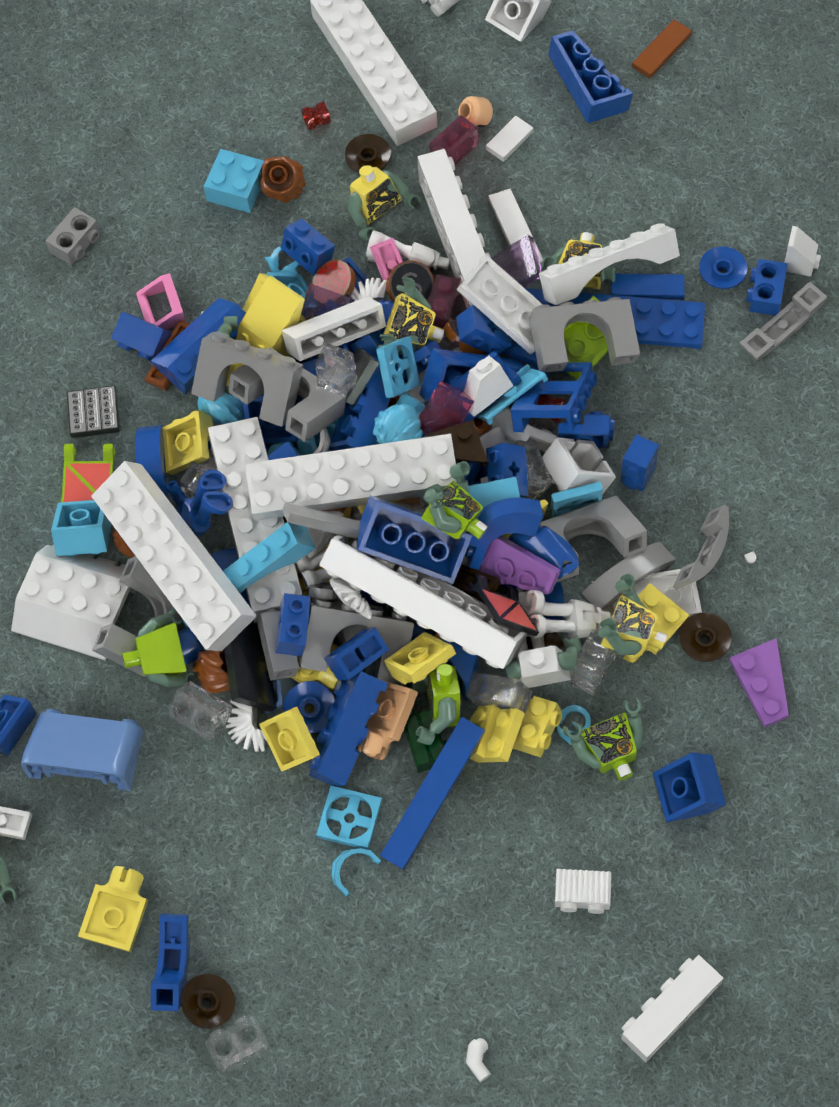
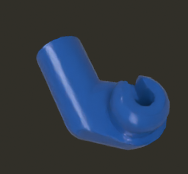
M173 480L167 483L166 489L178 507L177 512L181 515L184 502L189 498L182 491L177 481Z

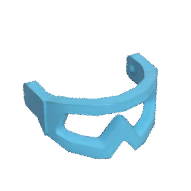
M362 848L349 849L341 852L335 858L332 864V879L334 885L345 896H348L350 893L340 880L339 873L342 863L350 855L359 853L369 856L378 865L381 860L371 850Z

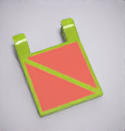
M113 444L103 445V461H75L76 449L74 445H64L61 503L94 500L91 496L113 473L115 460Z

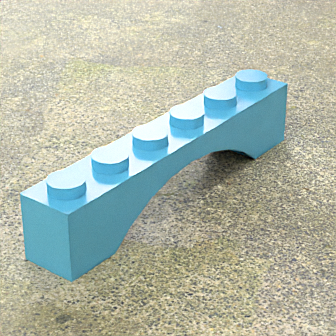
M287 522L223 570V572L237 591L241 593L264 576L298 562L313 551L316 546L307 527Z

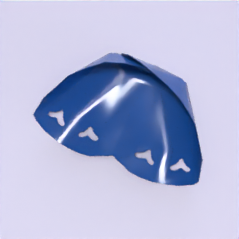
M539 526L535 537L512 533L509 536L510 541L559 568L561 572L558 579L571 573L579 566L577 554L569 542L547 526ZM564 560L571 562V564H566V566L562 568ZM506 583L503 584V585L500 584L501 586H504V587H506L507 585H509V586H512V587H515V588H519L518 586L511 585V584H506Z

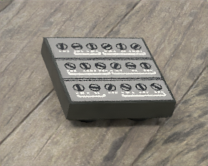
M115 385L67 391L71 438L120 432L117 388Z

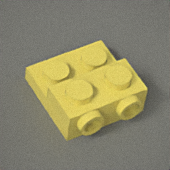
M193 411L190 415L182 419L173 420L171 424L162 427L166 473L174 475L209 459L208 441H210L208 428L213 427L211 415L205 414L204 411Z
M424 632L385 659L384 662L392 678L403 684L409 682L416 683L425 679L440 664H446L448 659L456 653L452 645Z
M513 693L506 709L517 708L525 713L513 749L541 758L544 750L550 746L551 735L555 727L559 726L562 720V711L556 702L533 696L530 699Z
M494 705L478 706L471 716L470 722L483 728L486 732L470 759L478 763L508 762L525 713L517 708L500 709Z
M297 706L259 724L281 772L320 755Z

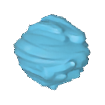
M224 392V395L214 402L198 397L199 411H204L205 414L211 415L213 423L227 424L245 418L242 401L231 394Z
M396 404L384 411H380L378 417L374 419L373 435H376V441L379 444L422 437L421 421L413 406Z

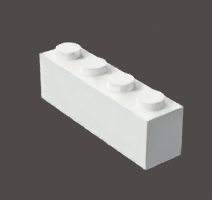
M365 297L282 330L287 353L302 361L386 327L382 304L370 297Z
M700 955L694 960L688 958L679 968L680 975L675 980L670 977L661 986L660 990L662 993L656 999L653 997L649 998L641 1007L643 1013L637 1019L631 1017L622 1027L624 1032L621 1039L645 1063L722 984L723 977Z

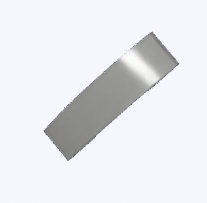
M809 282L792 297V302L761 329L757 327L740 342V346L755 360L765 357L798 331L824 304L827 296Z
M725 504L708 513L700 529L707 538L696 561L682 567L673 585V588L676 590L704 577L719 560L725 547L729 529V508Z
M660 541L650 544L646 550L626 557L588 586L581 593V596L587 603L604 610L616 602L619 595L624 593L618 592L615 588L621 576L631 574L635 579L636 585L652 573L661 572L674 563L676 559Z

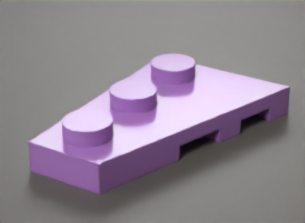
M499 536L490 543L479 568V571L497 577L502 585L506 583L518 586L524 590H539L547 595L552 592L561 572L559 568L503 536Z
M777 638L730 657L729 662L763 727L765 728L787 719L789 713Z

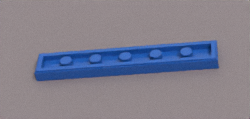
M461 717L380 854L381 857L403 870L406 868L486 732L483 728Z

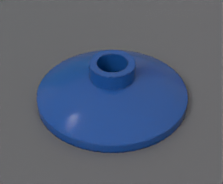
M725 246L715 247L708 250L702 256L699 263V272L702 279L708 285L718 289H730L736 287L745 279L747 262L744 256L733 248ZM719 270H725L727 273H720Z
M313 681L301 682L287 693L283 710L285 712L297 706L304 718L309 733L313 734L325 728L328 721L326 718L327 710L334 703L335 699L331 691L324 685ZM311 704L314 707V711L307 713L304 710V706Z

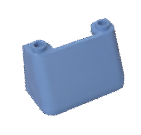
M46 709V712L39 714L24 750L21 767L28 778L41 779L43 773H45L46 777H52V774L101 780L105 785L111 782L118 784V790L131 791L143 730L137 725L136 721L131 719L114 721L61 714L58 710Z

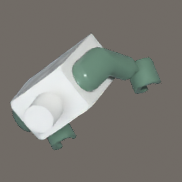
M578 635L569 640L568 638L563 639L566 648L565 652L556 646L519 652L518 659L516 656L505 667L507 677L514 681L520 679L521 689L571 680L569 670L575 668L578 652L582 650Z

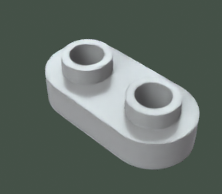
M330 583L310 585L309 596L314 598L313 602L316 603V599L335 602L340 600Z

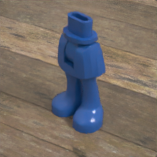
M207 470L201 476L194 498L186 499L182 508L181 517L197 538L204 535L211 527L210 515L212 513L222 515L229 512L233 506L232 498L228 494L220 492L226 485V477L217 470Z

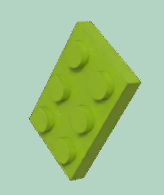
M593 296V297L590 299V300H597V302H600L595 296ZM575 322L564 328V342L568 363L592 362L593 369L608 353L606 339L603 333L594 325L586 322ZM567 372L576 381L579 380L582 372Z

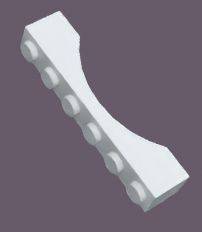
M655 224L647 231L632 233L627 239L614 240L610 242L609 246L591 249L589 254L569 258L566 263L547 267V270L539 273L544 300L554 305H559L578 297L583 287L593 276L615 262L639 258L661 264L679 257L675 229L665 226V224Z

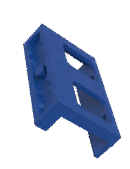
M592 362L567 363L563 371H555L582 372L577 381H546L544 383L541 380L516 399L511 408L513 431L524 432L530 418H567L569 433H573L576 424L580 423L582 411L586 409L587 400L591 398L592 389L597 384V374L593 372ZM534 365L532 366L531 369H535V370H538V371H539V369H538L537 366H534ZM551 372L545 373L547 378L549 377ZM542 394H572L566 405H537Z

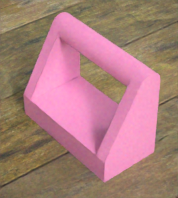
M170 273L158 277L136 293L144 320L166 330L176 327L179 320L186 323ZM166 292L172 312L155 322L147 297Z

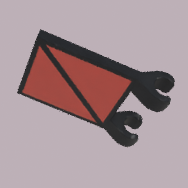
M476 574V584L469 583L468 588L478 592L495 621L537 637L539 631L520 604L517 588L507 585V595L497 594L488 590L486 577Z

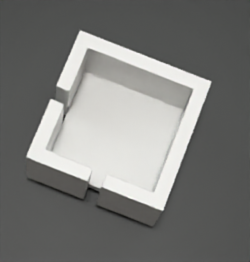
M556 437L541 458L560 492L599 481L601 482L604 494L616 478L606 461L601 462L604 457L594 441L577 440L575 442L574 439Z

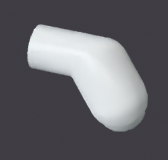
M483 1038L474 1039L469 1043L466 1056V1064L480 1083L491 1075L482 1062L483 1054L488 1050V1044Z

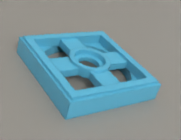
M403 337L376 349L386 398L398 396L420 385L411 337ZM397 346L402 348L403 359L399 358ZM396 363L398 364V372L395 369ZM405 369L408 377V383L404 384L402 375Z
M598 481L553 493L551 495V518L602 501L603 488L601 482ZM565 507H570V508H566V509L557 511V509H561V508H565Z
M330 786L317 830V838L368 850L382 798ZM341 797L350 798L347 808L343 811L331 808L332 803ZM360 801H364L370 806L372 818L359 815L358 807ZM347 814L354 815L355 819L352 823L345 822L344 818ZM328 819L338 821L342 825L339 837L328 828ZM358 826L368 829L361 836L350 839L352 828L354 829Z

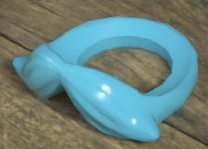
M277 247L270 257L264 258L272 272L298 274L297 269L300 267V264L296 261L285 266L282 270L278 269V254L283 251L281 247Z
M571 705L561 710L562 720L560 724H562V721L565 720L568 714L579 712L586 718V724L582 730L591 726V718L585 708L579 705ZM557 726L558 734L569 745H572L570 742L572 738L566 736L562 728Z

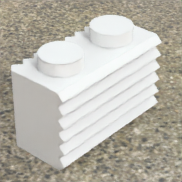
M557 869L555 907H560V910L563 912H576L577 908H584L593 914L604 913V910L610 909L611 872Z

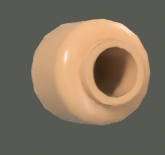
M469 96L460 104L458 114L464 125L481 128L488 125L491 121L493 108L488 99Z

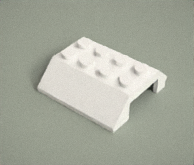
M46 545L35 554L17 594L11 631L106 661V657L92 651L101 627L110 624L115 625L129 591L131 593L136 591L119 582L125 564L117 566L118 562L102 557L94 559L95 555L89 553L77 554L75 556H57L55 546Z

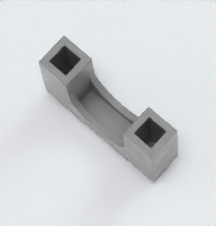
M614 297L603 302L588 300L583 304L565 302L554 307H550L547 304L539 305L533 309L529 317L538 369L544 373L563 371L566 367L568 357L564 342V328L575 322L590 323L603 333L611 365L635 363L640 356L629 299L621 300L620 297Z
M211 332L202 338L191 394L213 402L224 395L230 366L234 363L248 365L259 374L264 385V397L259 419L281 427L284 426L287 422L288 410L295 406L303 364L296 362L292 357H281L273 354L269 349L250 346L247 341L228 338L222 332Z
M271 347L268 348L269 350H271V351L273 352V354H276V355L281 356V357L283 356L282 354L278 353L277 351H275V350L272 349ZM244 364L230 373L228 393L248 405L264 394V385L259 374L253 368ZM303 368L297 394L304 400L288 410L285 430L306 442L344 415L346 395Z
M617 495L542 521L539 525L549 527L567 541L583 534L602 536L608 539L624 558L644 551L647 548V530ZM564 560L562 568H564L566 564H571V562ZM579 566L566 576L557 579L556 582L578 575Z
M135 556L128 559L119 582L147 597L153 606L155 617L175 609L138 558ZM178 612L172 615L175 621L180 620ZM114 624L101 627L92 651L125 667L122 653L137 650L135 639L138 636ZM140 665L127 668L143 676Z
M340 599L337 602H332L331 606L341 608L344 603ZM277 608L267 609L260 613L257 622L270 681L296 677L299 670L297 656L275 653L279 620ZM357 624L343 628L336 635L340 646L363 629L369 627Z
M316 599V603H310L306 647L302 656H298L300 668L326 672L328 664L324 658L330 654L334 637L343 628L359 624L369 628H376L390 649L376 659L373 677L386 682L403 684L391 677L384 660L411 642L414 622L407 619L408 616H402L396 612H393L392 616L382 615V610L371 608L372 617L368 619L345 604H342L341 608L331 606L332 602Z

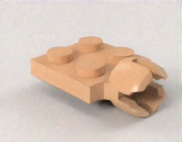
M393 683L388 684L385 692L380 691L375 701L380 705L376 714H373L367 721L366 726L369 731L361 745H357V750L359 752L363 751L364 754L374 759L384 760L391 747V742H399L418 692Z

